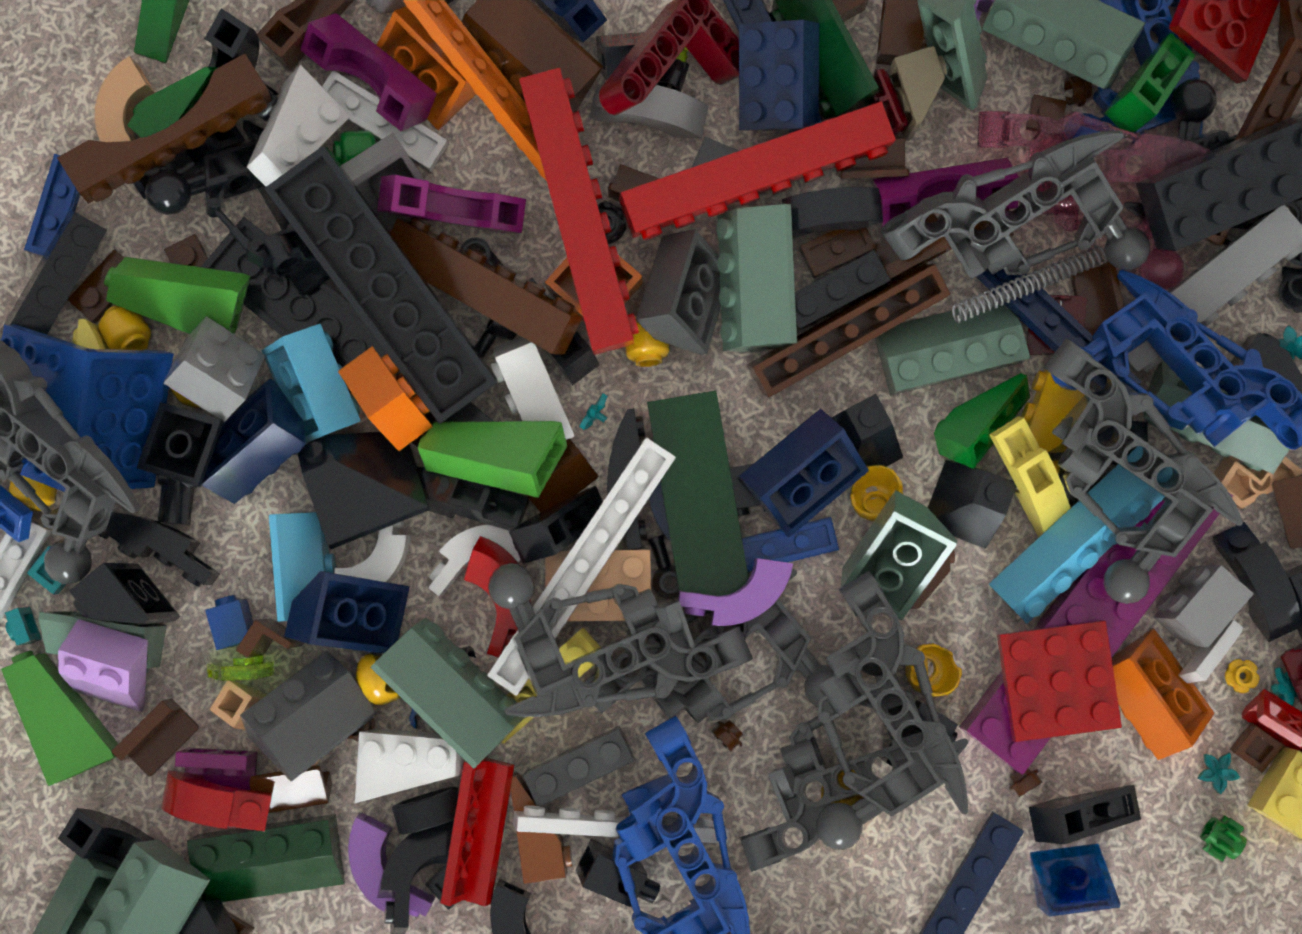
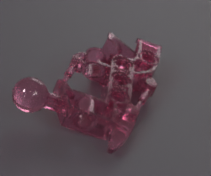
M979 111L977 147L1006 148L1009 146H1027L1025 162L1031 161L1032 155L1036 152H1042L1063 141L1072 139L1080 126L1100 132L1120 130L1125 138L1133 140L1128 147L1108 148L1098 154L1106 158L1107 165L1102 173L1108 182H1139L1211 151L1193 142L1175 137L1145 132L1140 134L1114 127L1111 123L1085 116L1078 111H1073L1058 121L1047 116L1032 113H1011L1010 111ZM1026 120H1035L1038 124L1037 134L1031 139H1024L1020 134L1021 125ZM1139 155L1142 159L1141 169L1135 174H1129L1125 167L1126 161L1131 156ZM1042 182L1037 187L1036 191L1041 192L1047 190L1048 188H1050L1052 182ZM1069 195L1042 213V215H1053V221L1070 232L1078 230L1081 223L1078 220L1079 206L1072 195ZM1145 214V218L1132 227L1142 230L1150 240L1153 236ZM1154 239L1153 250L1149 252L1147 261L1139 268L1141 277L1165 290L1176 286L1181 281L1185 270L1184 261L1180 254L1176 251L1157 249Z

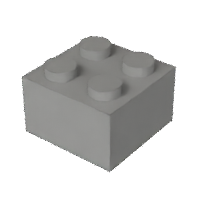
M391 133L341 165L390 232L397 218L407 220L412 218L377 211L381 176L399 175L424 180L394 133Z
M205 316L185 339L163 383L225 422L246 400L265 355Z
M1221 565L1196 566V568L1191 566L1179 577L1178 582L1181 585L1173 594L1171 592L1165 594L1156 605L1159 611L1153 618L1184 645L1208 648L1254 593Z

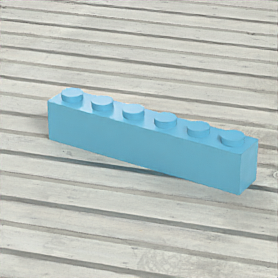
M1142 446L1136 447L1127 456L1128 462H1136L1142 457ZM1120 464L1088 492L1117 527L1135 526L1139 521L1145 519L1151 510L1165 497ZM1165 467L1159 471L1157 475L1159 483H1164L1171 478L1173 474L1172 467ZM1078 501L993 579L989 585L1028 624L1034 617L1039 616L1046 606L1060 593L1067 591L1073 581L1085 570L1093 567L1098 559L1117 542L1112 536L1113 532Z

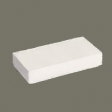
M1231 620L1208 648L1199 647L1178 676L1187 684L1207 680L1242 633L1243 627L1235 620Z

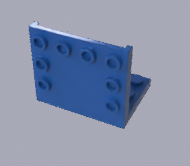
M4 324L1 341L20 354L33 376L42 377L46 380L47 389L45 391L61 409L62 415L80 437L87 435L93 439L94 444L97 445L121 473L130 489L155 488L156 474L137 469V465L160 402L167 404L169 387L163 382L172 367L174 353L164 350L89 349L18 325ZM24 458L21 461L24 463L20 473L22 476L65 492V487L46 475L28 459Z

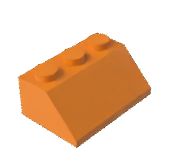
M406 6L395 10L376 45L437 93L427 120L437 130H440L476 94L458 69L452 65L450 59L435 40L429 36L427 30Z
M1152 628L1111 658L1118 704L1121 707V711L1140 734L1144 745L1152 751L1157 760H1161L1193 747L1215 713L1194 683L1187 684L1178 676L1183 670L1182 666L1157 631Z

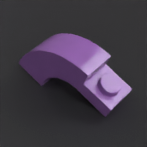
M755 558L751 576L739 590L721 596L679 591L678 600L681 606L685 607L684 614L705 616L706 610H712L711 625L728 626L740 624L759 616L777 601L789 581L793 563Z
M361 813L355 818L349 837V863L359 889L373 905L384 912L385 902L391 901L392 898H377L380 879L388 862L386 844L393 828ZM410 885L409 915L418 917L421 914L426 916L436 897Z

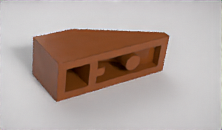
M513 773L511 783L513 810L524 811V806H537L522 776L519 773ZM516 831L524 884L566 878L568 873L567 867H573L571 846H564L561 834Z

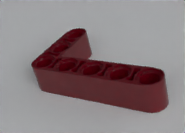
M673 0L665 6L603 84L599 91L600 103L604 110L612 115H618L642 103L685 47L715 83L722 85L739 77V38L709 0Z

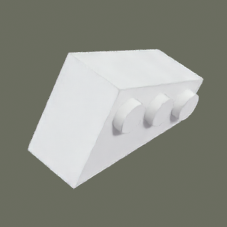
M301 65L284 81L278 100L270 112L268 123L261 133L247 165V168L265 186H268L315 152L350 118L346 111Z
M520 336L494 347L493 351L496 362L492 363L491 367L498 383L505 381L510 393L505 395V399L512 414L519 412L522 421L562 422L566 440L574 437L573 430L536 345Z
M373 729L359 732L355 803L462 775L463 764L466 761L438 733Z

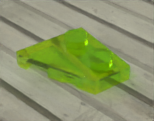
M264 655L250 658L245 656L233 658V663L207 664V678L220 681L258 680L274 675V661L264 662Z

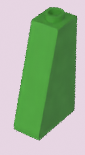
M125 257L116 268L111 267L109 269L104 285L108 287L107 302L188 334L197 327L205 316L235 334L251 276L244 273Z
M557 421L442 422L440 424L439 422H434L432 424L433 427L420 439L418 451L426 471L539 498L567 448V442L562 422Z
M32 650L21 653L11 658L13 664L1 669L48 786L62 782L117 758L111 751L119 743L81 696L61 677L59 669L46 653L34 655Z

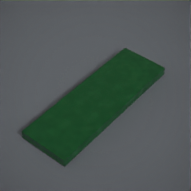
M717 391L647 402L654 443L676 457L660 482L679 591L716 596L731 594L744 586L749 577Z

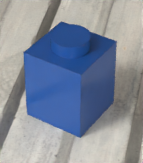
M231 595L215 600L216 607L206 609L205 612L216 650L239 645L253 624L247 599L236 600V596Z

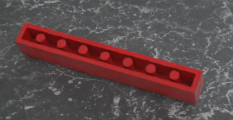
M556 68L519 78L593 354L596 355L633 345V335L639 334L634 313L628 315L626 313L624 301L630 300L625 279L618 281L614 267L621 266L616 246L609 247L605 234L612 231L607 212L599 213L596 200L602 199L598 179H590L587 166L593 165L588 144L581 146L578 133L584 132L579 111L572 112L569 100L575 98L570 77L563 79L561 69Z
M881 101L620 193L619 202L632 238L642 236L643 240H647L662 234L661 228L673 224L676 229L690 225L695 222V216L707 213L708 217L719 215L727 211V205L739 201L741 206L753 203L760 199L759 194L771 190L773 194H778L792 188V182L804 179L805 183H809L825 176L823 171L836 168L837 172L849 169L856 165L855 160L867 156L868 160L871 161L888 154L887 149L896 141Z

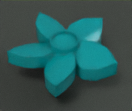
M1288 325L1283 333L1284 339H1279L1280 346L1289 352L1293 360L1295 356L1302 360V335L1297 337L1296 330Z
M602 393L595 405L592 404L589 407L586 416L579 426L583 430L588 429L596 419L603 423L607 420L608 417L599 412L606 406L605 403L608 397L606 394Z
M1275 668L1276 678L1279 683L1272 685L1271 690L1274 694L1279 695L1280 699L1293 706L1294 697L1298 696L1286 671L1284 674L1281 668Z
M1231 753L1222 755L1218 760L1212 755L1204 754V762L1209 769L1203 770L1197 779L1212 782L1213 788L1217 793L1222 794L1227 787V780L1234 781L1240 778L1235 770L1228 768L1231 763Z

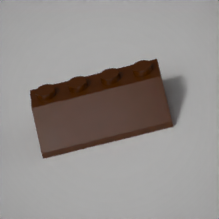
M477 0L465 13L461 21L524 102L525 99L519 78L560 68L563 79L570 77L575 98L570 99L569 102L572 112H575L604 67L530 0Z

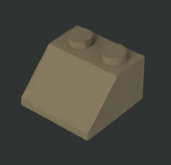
M934 46L895 57L888 70V75L892 79L891 81H893V87L908 121V126H905V131H902L905 142L912 140L947 74L945 61L941 55L937 56Z

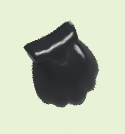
M1282 267L1283 279L1279 288V298L1287 309L1300 313L1302 312V269Z

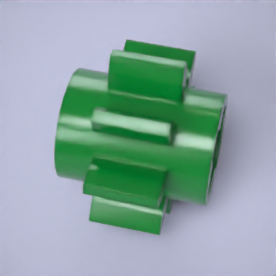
M1225 815L1221 821L1216 817L1211 818L1204 825L1200 833V838L1206 842L1202 849L1222 862L1226 856L1232 860L1236 859L1243 852L1247 843L1246 837L1240 834L1244 830V826Z

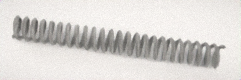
M1096 245L1087 251L1083 250L1081 253H1076L1075 256L1071 255L1069 258H1064L1063 261L1059 260L1057 263H1052L1051 266L1047 265L1045 268H1040L1039 271L1034 270L1033 273H1028L1026 276L1022 275L1021 278H1015L1014 281L1010 280L1008 283H1003L1002 286L998 285L996 288H991L990 291L986 290L984 294L979 293L978 296L973 295L972 298H966L965 301L961 300L959 304L954 303L952 307L954 320L957 323L961 322V318L966 321L967 316L973 318V313L979 316V313H985L986 309L991 311L992 306L994 308H997L998 304L1003 306L1004 301L1010 303V298L1015 301L1016 297L1022 298L1023 294L1028 296V293H1034L1035 289L1040 291L1041 286L1043 288H1046L1047 284L1052 286L1053 281L1055 283H1058L1059 279L1064 281L1065 276L1067 278H1070L1071 274L1076 276L1077 271L1082 273L1083 270L1088 271L1089 267L1095 268V265L1100 266L1101 262H1107L1105 251ZM956 306H958V311H959V314H960V315H957V316H956V312H955V307H956Z

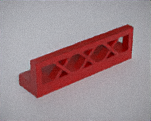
M1263 689L1245 706L1242 711V718L1249 723H1254L1287 747L1302 752V712L1268 690Z
M486 757L473 769L467 762H464L440 904L452 906L463 900L484 907L491 904L514 764Z

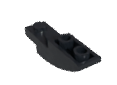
M634 408L627 409L613 442L608 467L607 495L640 448L639 437L645 436L643 417H636ZM636 517L626 532L628 550L641 549V541L648 540L645 520L638 521Z
M417 466L430 512L454 518L456 514L508 531L521 524L529 505L528 497L500 488L426 471L425 467Z
M112 512L106 531L98 534V536L104 539H108L110 536L120 543L117 548L133 559L137 556L149 557L153 551H156L153 556L158 561L169 567H172L173 564L184 571L182 577L195 586L199 587L201 584L213 585L220 575L218 571L193 555L200 544L199 541L176 528L156 520L132 514Z

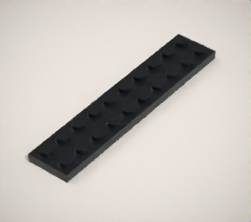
M244 216L236 225L251 241L260 238L264 241L268 237ZM230 233L201 266L202 268L244 273L251 276L244 305L282 337L321 323L323 330L331 337L333 343L332 352L336 362L342 367L372 346L381 357L387 354L350 303L325 282L300 295L292 282L290 274L278 276L271 266L261 268L248 261L246 258L247 252ZM470 402L443 422L495 421ZM430 411L425 414L431 424L438 422ZM428 431L423 433L421 436H419L411 443H413L418 448L420 439L422 438V436L426 435Z

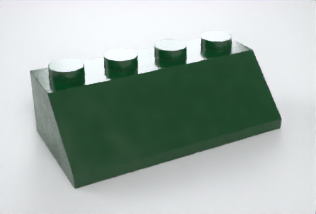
M773 0L770 15L774 22L807 20L819 23V111L824 119H832L871 105L879 87L833 1Z
M336 814L266 824L265 832L236 828L198 834L187 840L190 864L210 879L201 895L205 901L220 899L221 902L345 884Z

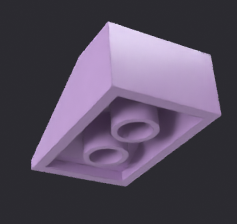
M78 619L58 649L59 674L77 693L142 712L145 705L148 640Z

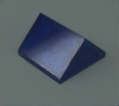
M1099 844L1030 852L1037 907L1047 916L1120 908L1121 903Z

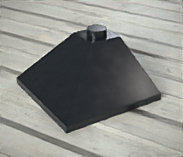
M381 432L327 435L307 443L298 453L302 475L330 549L430 510L410 444L398 451Z

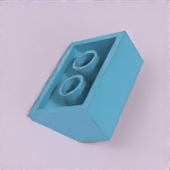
M321 323L285 335L261 350L265 355L264 358L274 381L304 421L306 443L361 421L359 405L356 399L350 396L346 383L338 373L343 367L336 362L332 352L333 343L331 337L323 330Z
M316 512L269 515L277 622L288 621L293 599L320 571L335 573V556L333 553L329 554L328 544Z

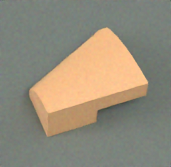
M1229 456L1223 458L1213 474L1216 475L1228 492L1233 495L1232 499L1237 508L1243 509L1255 502L1259 495L1271 493L1274 481L1301 475L1302 469L1287 457H1284L1275 473L1272 474L1263 469L1261 471L1253 470L1239 463V459Z

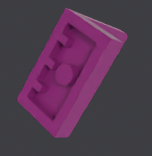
M188 747L176 752L175 767H185V773L204 775L205 780L215 784L251 790L249 781L251 776L256 775L258 751Z

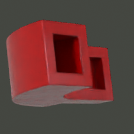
M480 536L472 549L464 580L478 585L490 596L488 584L494 570L504 564L513 563L519 565V563L503 547L490 539ZM494 602L497 617L487 654L499 658L505 646L508 645L518 629L510 610L502 608Z
M168 770L161 808L174 817L201 825L227 829L229 826L265 832L272 793L223 786L205 780L204 775Z

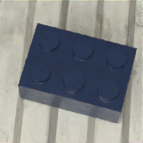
M807 20L739 24V130H801L818 124L819 23Z

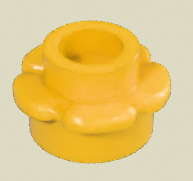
M1235 659L1228 665L1225 672V681L1229 686L1233 687L1234 691L1247 693L1250 688H1255L1259 683L1260 676L1256 672L1258 668L1250 660L1242 661L1241 659ZM1242 672L1245 673L1244 679L1240 678Z

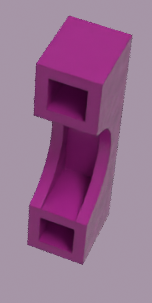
M337 13L309 22L300 51L325 71L349 73L368 83L375 90L379 98L376 112L402 132L427 120L437 95L436 92Z
M1008 157L913 172L909 173V176L873 179L874 188H879L883 216L881 226L883 227L889 220L903 214L923 199L942 192H954L960 178L965 174L974 177L1000 168L1012 167V164ZM1014 173L1005 176L1004 179L976 187V197L984 200L1019 177L1018 174ZM1018 201L1010 202L1005 210L1018 208Z
M399 175L381 176L377 211L494 232L522 233L526 199L497 193L450 188L433 184L426 180Z

